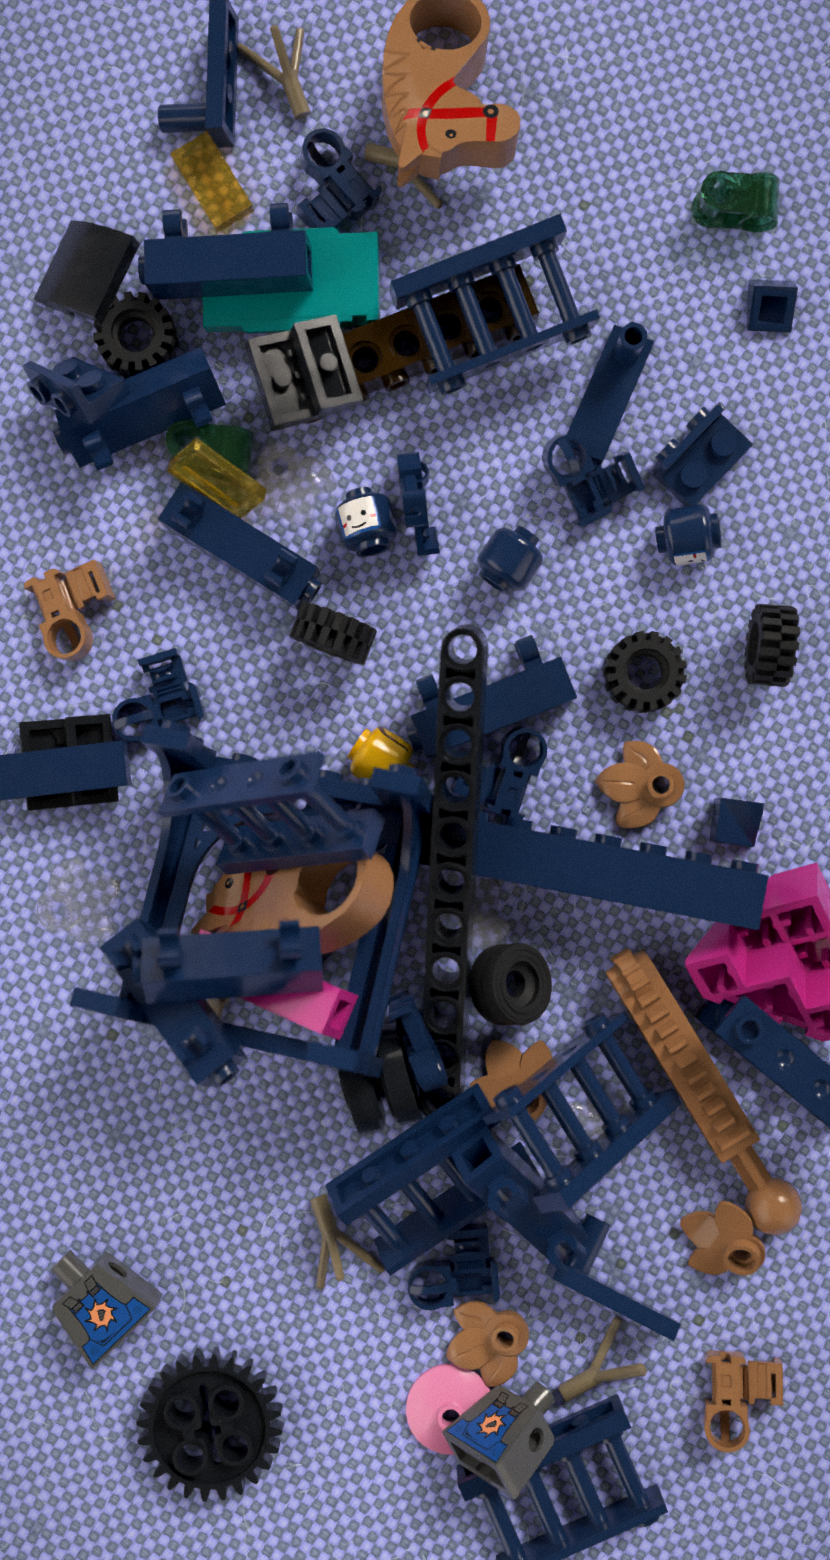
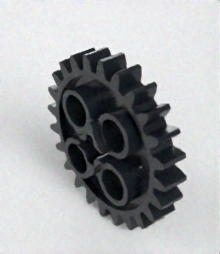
M219 1347L214 1348L210 1359H205L202 1350L196 1348L191 1363L183 1354L178 1355L175 1362L176 1370L172 1366L165 1364L160 1372L161 1379L153 1378L148 1386L151 1394H144L140 1403V1407L145 1412L140 1413L136 1425L145 1428V1430L140 1433L137 1443L139 1445H151L146 1450L143 1461L151 1462L157 1460L159 1462L153 1476L157 1478L168 1473L171 1477L167 1489H173L179 1482L185 1484L184 1498H188L193 1489L198 1488L200 1489L202 1501L206 1502L210 1490L216 1489L218 1496L223 1501L226 1499L228 1487L231 1485L241 1495L246 1484L245 1477L250 1482L257 1484L261 1475L259 1467L270 1470L273 1460L270 1453H278L281 1440L275 1436L282 1435L284 1422L276 1418L282 1414L283 1403L271 1402L276 1397L278 1388L276 1385L263 1388L267 1371L263 1370L255 1375L250 1373L253 1365L252 1358L248 1359L242 1366L236 1364V1350L231 1352L227 1360L221 1359ZM201 1385H205L208 1388V1408L210 1422L204 1421L207 1412V1402L205 1401L204 1393L200 1388ZM223 1390L232 1391L238 1396L239 1401L235 1403L223 1402L219 1398L218 1392ZM185 1399L194 1406L195 1410L191 1412L180 1411L174 1401ZM211 1424L212 1426H218L214 1437V1444L221 1460L220 1462H216L213 1457ZM232 1435L241 1436L246 1440L247 1445L243 1447L232 1446L228 1442L227 1437ZM194 1444L202 1450L203 1454L200 1456L189 1455L183 1446Z

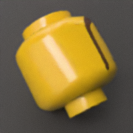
M379 726L373 731L366 728L346 757L352 761L350 765L352 775L359 780L361 778H372L374 767L389 770L390 764H400L415 768L413 764L408 762L413 753L412 746L383 726Z

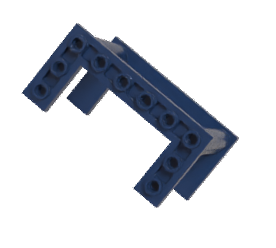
M163 721L162 727L145 724L140 741L159 758L163 775L164 796L166 794V787L174 774L258 760L255 757L240 753H233L231 759L218 757L215 750L203 745V739L190 733V727L172 721ZM390 764L389 770L374 767L372 778H361L360 784L343 781L344 776L342 774L321 769L317 784L344 812L353 811L354 809L376 808L385 818L375 851L387 845L385 854L380 852L378 854L383 856L389 863L394 880L392 898L384 916L369 932L359 938L347 989L348 992L357 995L358 998L341 1039H336L333 1046L222 1022L239 1046L380 1078L384 1059L376 1057L427 830L429 824H432L433 794L422 776H417L418 771L416 769L400 764ZM298 799L290 800V801L295 805V803H296V801H297ZM307 801L306 806L300 809L306 817L320 815ZM267 804L254 805L264 816L276 814ZM218 810L234 826L244 823L235 814L226 815L221 810ZM195 814L167 817L162 820L157 854L139 918L152 924L156 931L157 929L178 928L180 933L195 874L206 854L220 839L212 830L204 831L206 824ZM124 982L122 983L119 997L79 987H74L69 1004L71 1007L153 1025Z

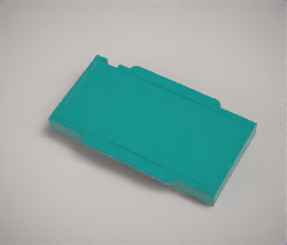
M334 227L293 229L306 230L312 246L313 291L203 297V328L207 333L240 331L248 334L278 333L290 331L294 323L331 315L337 316L340 327H361L379 320L380 260L378 232L339 233ZM271 230L245 231L242 234L271 232Z

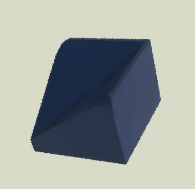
M714 798L709 842L754 847L763 815L764 803Z

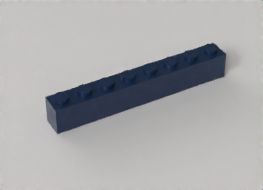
M480 811L476 875L759 930L769 875L758 873L759 864L731 859L730 868L712 865L713 855L687 850L684 859L666 856V846L640 842L639 850L621 847L622 838L595 833L594 842L576 839V829L551 825L549 833L533 831V821L507 817L505 825L488 822L489 813ZM448 823L444 826L445 833L451 840L458 842L467 839L466 831L460 824ZM432 824L428 826L420 864L430 866ZM447 868V870H452V871H457V872H459V871L456 870V869Z

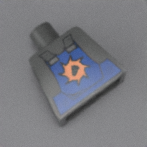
M70 1249L50 1269L67 1287L52 1306L53 1312L92 1369L156 1308L163 1295L156 1287L107 1252L103 1253L88 1268Z
M535 1382L522 1397L502 1386L494 1387L446 1427L442 1433L460 1465L515 1500L554 1444V1435L543 1415L555 1403V1400L549 1390L539 1382Z

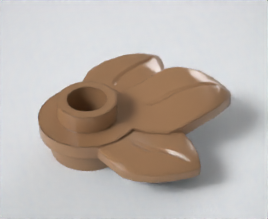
M627 741L623 746L625 762L607 767L597 776L595 783L606 796L616 802H621L616 814V825L622 828H638L652 823L656 819L661 807L675 804L684 793L685 781L682 773L675 766L663 763L658 750L654 746L642 741ZM660 776L666 777L670 783L669 790L664 794H660L654 789V781Z
M493 1039L489 1042L485 1054V1065L488 1075L475 1079L470 1083V1087L478 1083L494 1107L496 1104L493 1098L498 1093L512 1085H521L551 1060L552 1054L542 1040L533 1043L522 1054L512 1044ZM540 1094L525 1108L532 1119L536 1120L543 1114L547 1103Z
M720 1201L715 1209V1214L708 1211H696L681 1218L680 1226L697 1247L688 1259L690 1267L710 1275H720L731 1271L734 1274L746 1276L755 1273L764 1263L765 1246L761 1239L753 1234L752 1219L739 1206L731 1202Z
M469 1301L454 1308V1315L463 1329L455 1335L448 1346L446 1354L448 1360L463 1369L476 1370L480 1368L483 1381L488 1387H497L504 1384L515 1374L518 1367V1354L524 1351L529 1341V1328L524 1318L512 1310L496 1312L485 1302ZM506 1331L513 1336V1339H506L499 1332Z

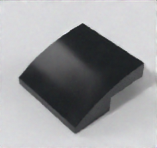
M71 221L34 296V300L73 317L74 314H78L102 324L140 243L134 236L106 226L84 221Z
M336 315L297 322L293 324L290 331L247 340L245 349L271 431L313 421L362 403L363 397Z
M111 714L74 716L55 720L19 722L18 724L21 753L113 741ZM118 787L26 798L27 811L119 802Z

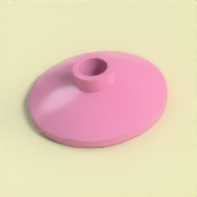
M453 1363L440 1364L429 1368L415 1380L408 1393L406 1402L408 1425L416 1439L426 1448L440 1454L454 1455L442 1433L454 1421H446L442 1416L443 1413L452 1409L457 1411L458 1417H460L491 1390L484 1383L482 1376L474 1370L463 1369Z

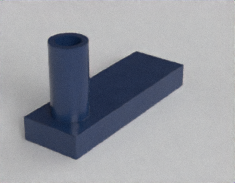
M209 0L206 102L159 105L157 116L162 133L207 131L218 148L235 147L239 18L229 0Z
M636 322L628 323L623 328L614 324L567 435H574L584 440L589 447L593 463L602 465L655 342L647 338L646 329ZM567 440L574 455L580 457L579 449L576 445Z
M586 1213L582 1225L589 1238L581 1243L586 1249V1257L581 1259L576 1253L571 1251L565 1261H563L568 1270L565 1274L560 1273L550 1263L545 1273L551 1279L674 1341L681 1327L678 1321L664 1312L589 1275L611 1225Z

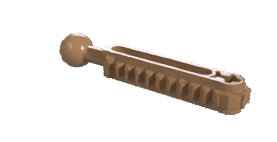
M628 948L622 950L610 958L614 967L605 971V974L715 1156L721 1163L730 1160L748 1189L745 1199V1212L752 1219L753 1226L757 1230L770 1235L778 1236L790 1232L799 1223L802 1212V1201L798 1191L790 1182L770 1176L752 1146L761 1139L644 949L635 954H632Z

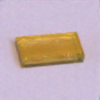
M207 131L170 153L172 161L217 233L254 211L251 201Z
M197 438L174 456L167 468V472L240 519L265 500L267 492L265 487Z

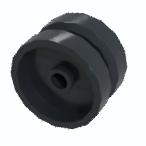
M397 1022L385 1024L382 1027L376 1057L384 1059L380 1078L338 1068L343 1095L347 1107L350 1109L357 1132L361 1137L383 1131L386 1123L383 1100H387L391 1115L399 1125L423 1119L416 1084L409 1075L407 1066L408 1055Z

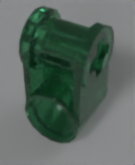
M714 171L703 180L700 192L697 193L692 201V217L696 223L705 228L739 229L752 233L772 230L778 226L780 179L778 176L766 172L750 174ZM719 182L717 188H714L715 184Z
M179 420L168 428L165 436L166 446L173 462L179 468L213 474L226 479L245 480L248 478L255 435L252 431L234 425L205 424L197 428L194 421ZM187 439H193L195 445H191L188 452H182L180 446L186 445Z

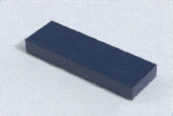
M124 740L0 755V801L132 785L127 741Z

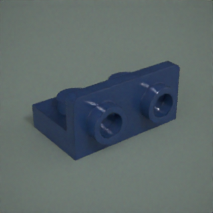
M74 356L59 362L53 368V371L30 360L22 366L30 380L27 383V387L40 404H48L57 408L66 417L73 416L89 425L130 394L123 378Z
M721 402L711 411L703 407L685 426L691 432L679 444L673 438L655 457L661 464L652 476L685 507L696 505L753 445L745 435L722 415L726 407Z

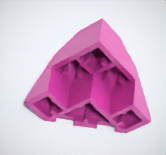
M816 862L770 876L768 878L759 930L715 922L687 956L685 967L702 998L721 1004L723 999L736 1003L742 995H745L779 1024L784 1021L804 1028L806 1036L824 1042L830 1040V889Z

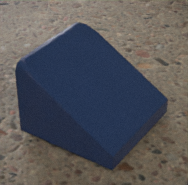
M750 279L747 299V331L791 332L798 287L792 281Z

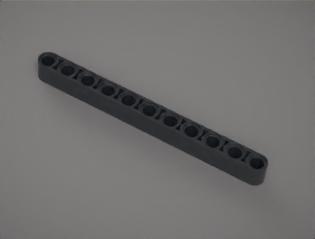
M471 624L460 625L447 633L442 640L440 648L423 1021L435 1045L448 1046L453 1051L454 1056H441L447 1073L448 1084L439 1088L447 1090L451 1094V1098H439L432 1090L424 1092L419 1087V1106L425 1116L430 1115L460 1095L465 1087L470 997L469 978L472 960L489 649L488 638L484 631ZM458 635H466L474 640L477 648L474 658L462 659L455 653L453 644ZM464 683L471 687L474 693V701L471 705H459L453 700L451 695L453 684ZM453 730H461L467 733L471 739V749L463 752L455 750L449 742V733ZM450 777H460L465 780L469 786V794L462 797L454 796L447 788V779ZM448 823L460 824L466 831L467 839L458 842L451 840L447 837L444 826ZM447 868L458 870L464 877V883L457 886L450 885L444 880L442 871ZM445 913L454 914L460 919L462 927L458 929L445 927L440 920V915ZM441 958L453 959L458 964L459 970L451 973L446 972L440 967L438 960ZM448 1002L455 1007L457 1013L445 1015L438 1010L436 1003Z

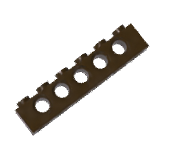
M517 264L514 271L536 326L539 311L521 266ZM489 275L475 281L472 287L481 311L490 309L495 311L500 317L495 323H487L494 344L506 339L509 343L520 340L521 337L498 278ZM449 291L434 297L430 304L439 327L450 325L459 332L456 338L445 340L452 360L467 356L468 359L478 357V350L456 294H451ZM406 308L343 333L363 397L362 403L369 398L368 394L382 388H385L388 392L394 391L407 385L410 382V377L426 372L427 375L438 372L414 310L410 311ZM409 341L414 343L419 349L412 356H402L396 352L395 348L401 342ZM368 357L374 359L378 365L373 371L362 373L354 368L355 363L361 358ZM324 417L306 422L304 424L314 423L316 421L323 419Z

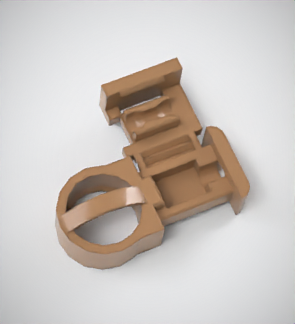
M94 559L66 573L54 568L44 572V579L33 577L24 583V589L35 594L45 622L39 624L44 646L50 654L65 661L81 660L88 655L93 644L92 630L86 623L83 613L77 610V608L85 609V602L88 603L90 602L89 600L95 597L99 601L106 599L111 602L116 599L103 565ZM91 573H93V576L96 580L100 592H97L93 579L90 575ZM71 623H74L80 629L81 639H79ZM62 627L73 648L71 653L62 654L57 648L56 637Z
M709 1350L704 1355L705 1362L712 1363V1399L705 1398L703 1417L706 1438L719 1451L726 1453L736 1452L744 1447L750 1434L747 1404L745 1400L741 1399L748 1400L749 1404H755V1399H770V1405L783 1406L782 1361L780 1358H773V1361L748 1360V1365H740L747 1364L741 1352ZM729 1411L739 1415L743 1424L741 1433L733 1440H730ZM718 1412H720L721 1440L712 1435L710 1429L711 1420Z

